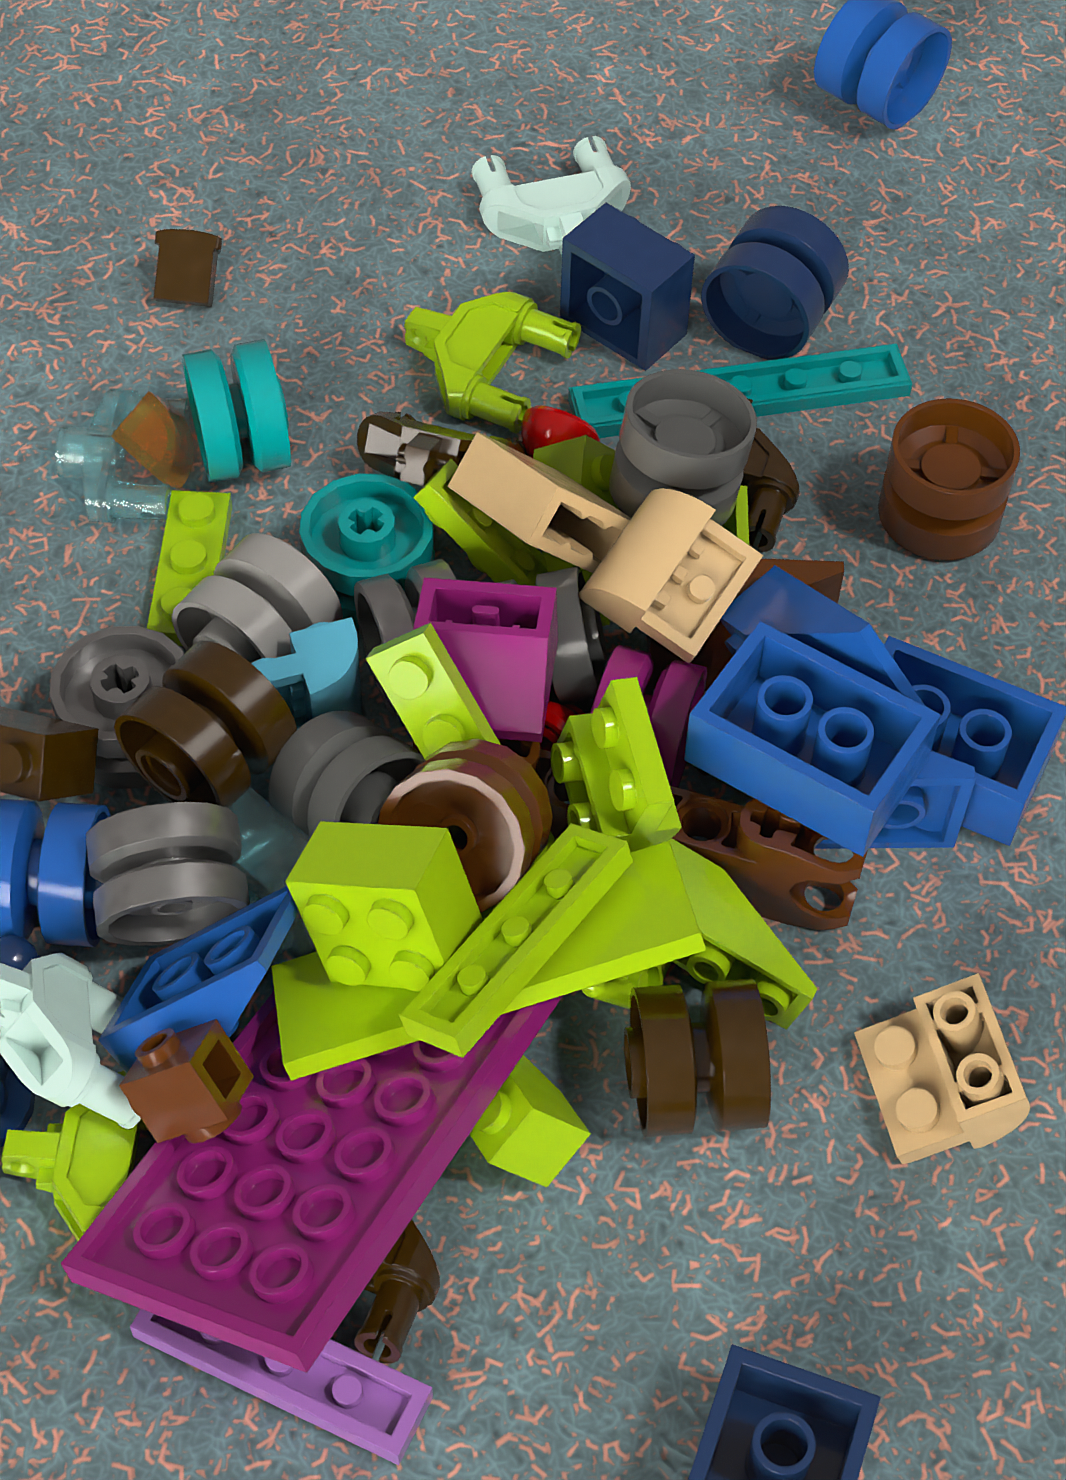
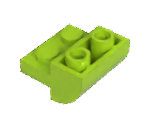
M638 678L611 680L598 708H595L593 713L569 716L557 743L552 745L551 766L556 781L558 783H565L570 801L567 813L568 826L572 823L627 841L630 852H634L670 840L679 832L682 826Z

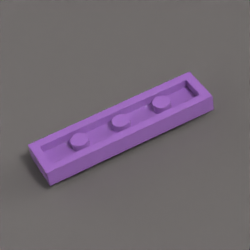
M143 1309L139 1310L130 1326L134 1338L397 1465L400 1464L433 1399V1388L331 1339L306 1373Z

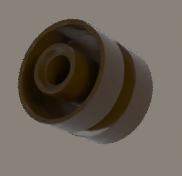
M199 641L195 643L164 673L162 687L154 686L148 688L116 719L114 725L118 743L130 763L143 779L168 802L210 803L230 808L249 789L251 775H260L267 771L276 761L283 746L297 731L294 717L288 705L273 684L241 655L226 646L212 641Z
M754 979L705 982L700 1002L699 1022H691L688 1004L679 984L633 987L631 989L630 1027H625L624 1057L629 1096L631 1099L636 1098L643 1136L658 1137L692 1134L697 1114L698 1093H706L709 1111L719 1132L766 1128L769 1123L771 1110L770 1056L763 1005Z

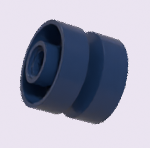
M770 206L760 209L749 217L732 241L729 249L723 254L706 278L701 291L704 313L714 330L733 347L766 360L792 357L805 346L820 323L823 314L830 308L846 283L849 264L845 249L835 233L825 223L805 211L788 206Z

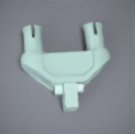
M592 136V142L597 152H593L588 137L579 141L574 147V159L582 171L579 174L514 186L508 177L504 161L495 155H491L494 172L490 170L486 156L476 161L471 171L473 179L477 182L482 195L479 208L482 219L493 234L499 238L542 252L559 249L561 255L563 237L605 202L620 211L623 210L631 190L630 180L622 168L613 165L605 141L597 136Z
M55 953L32 959L22 971L0 963V1054L21 1082L33 1093L61 1107H73L81 1104L117 1122L119 1126L125 1129L133 1128L141 1118L133 1111L127 1097L119 1087L124 1076L100 1064V1058L96 1054V1045L93 1044L92 1029L102 1034L124 998L92 982L93 977L91 972L88 971L87 966L63 953Z

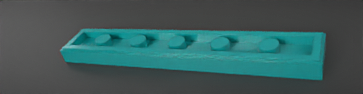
M897 343L694 370L721 378L736 387L748 399H752V406L756 417L910 396L912 381ZM642 378L569 387L568 401L573 415L589 423L596 430L599 438L620 436L628 394L632 387Z

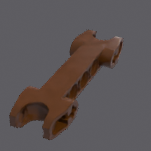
M498 739L501 745L507 746L530 763L547 788L553 815L550 831L555 840H557L568 827L567 813L570 804L564 802L569 800L565 783H558L554 777L551 766V752L541 749L539 742ZM413 740V748L420 751ZM670 785L682 826L672 839L723 868L761 917L787 925L817 930H832L848 926L858 891L850 881L860 879L868 850L863 857L852 852L853 857L848 861L832 862L814 854L816 845L823 840H828L827 837L755 798L746 803L745 806ZM692 836H702V837H705V838H707V839H709V840H707V841H696V840H694V839H692V838H690V837H692ZM810 885L829 889L839 896L841 905L830 911H821L813 908L805 898V890Z

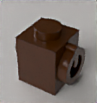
M214 1019L177 1033L173 1029L167 1028L148 1037L136 1049L135 1055L137 1059L119 1087L127 1097L133 1111L140 1116L157 1143L184 1135L190 1143H200L220 1134L237 1119L242 1110L240 1099L254 1075L218 1020Z

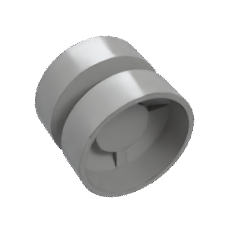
M263 533L246 535L216 565L214 575L203 578L174 608L172 613L175 632L186 651L199 641H212L235 651L250 663L262 658H278L290 655L289 633L306 629L315 623L334 622L343 619L342 607L338 596L323 573L297 549L276 537Z

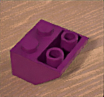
M424 577L413 630L431 622L497 739L542 742L558 644L557 588Z

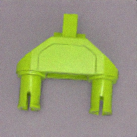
M515 292L495 293L461 303L452 316L415 307L404 324L406 345L422 352L424 356L435 362V376L445 411L448 415L461 420H470L476 416L505 427L516 434L521 431L525 410L531 407V400L492 386L491 383L518 345L521 346L528 342L568 359L572 356V351H575L581 335L580 324L538 310V305L534 303L532 298Z
M124 1070L118 1072V1074L124 1077L127 1074ZM77 1104L65 1112L63 1123H49L46 1132L7 1130L1 1158L2 1170L5 1174L36 1179V1189L53 1193L55 1207L76 1240L79 1241L133 1172L141 1130L147 1131L148 1128L140 1119L133 1128L125 1129L119 1126L117 1122L81 1104Z

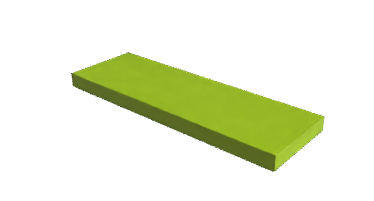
M670 840L631 852L633 863L502 1014L706 950ZM498 904L481 913L483 921ZM317 952L272 966L282 1060L291 1081L419 1041V1039L407 1035L399 1014L420 991L362 984L350 986L341 982H331Z

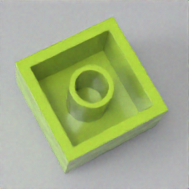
M320 821L285 881L330 981L350 986L362 984L421 991L483 922L482 915L448 828Z

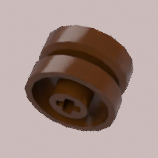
M481 739L450 742L427 756L412 773L395 786L380 809L378 824L448 828L480 913L500 903L534 864L548 844L553 815L547 788L530 763L507 746Z

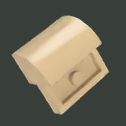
M664 488L655 489L647 495L579 593V598L627 632L631 633L637 627L681 659L690 663L763 555L710 519L716 510L708 504L680 491Z
M979 973L914 997L913 1000L917 1008L915 1010L854 1032L895 1153L902 1164L917 1161L969 1141L974 1149L984 1147L1012 1132L1029 1114L1030 1104Z

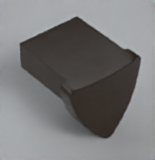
M186 229L156 231L155 244L159 246L154 299L157 302L212 307L218 254L221 252L222 238L210 233Z

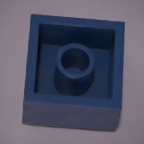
M605 202L563 237L560 318L580 324L583 333L646 371L687 335L695 255L684 249L680 244L667 239L640 223L636 218Z
M732 1344L688 1480H858L881 1396Z

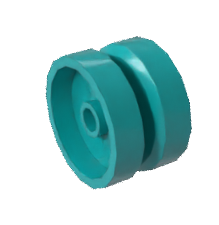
M264 339L234 344L230 354L233 383L229 384L222 361L212 349L182 354L190 410L209 483L239 477L243 468L240 439L245 438L252 463L262 473L291 467V449L288 434L289 422L285 398L279 377L276 375L270 350Z
M355 474L333 480L315 492L301 512L299 529L301 553L327 578L340 601L343 619L352 617L355 628H359L354 601V586L358 581L389 574L401 585L405 592V580L410 568L435 561L434 524L426 515L424 508L413 498L418 491L409 483L385 474Z

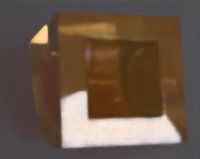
M148 391L111 437L158 480L179 490L188 479L193 465L194 442L192 433L186 420L167 400Z

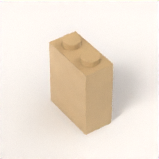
M478 431L448 484L449 488L525 543L591 573H594L631 520L630 517L564 473Z

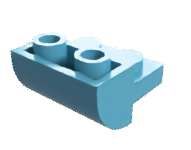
M352 617L334 622H319L306 629L289 633L290 655L278 658H262L251 663L273 684L283 697L294 717L297 730L311 719L327 712L344 710L363 716L358 637Z

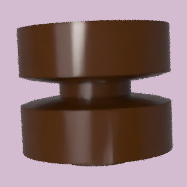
M946 398L931 400L907 411L900 418L893 432L887 468L878 503L879 518L888 535L904 549L916 555L935 560L963 559L987 548L999 532L1008 495L1011 491L1020 459V445L1012 427L993 410L981 404L962 399Z

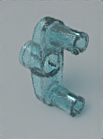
M111 388L102 398L89 427L62 425L59 428L55 449L56 471L60 478L83 479L85 506L89 522L114 524L117 519H142L166 523L171 497L169 484H139L122 482L120 480L130 436H135L137 432L177 433L185 436L188 434L190 425L188 398L139 395L137 390Z

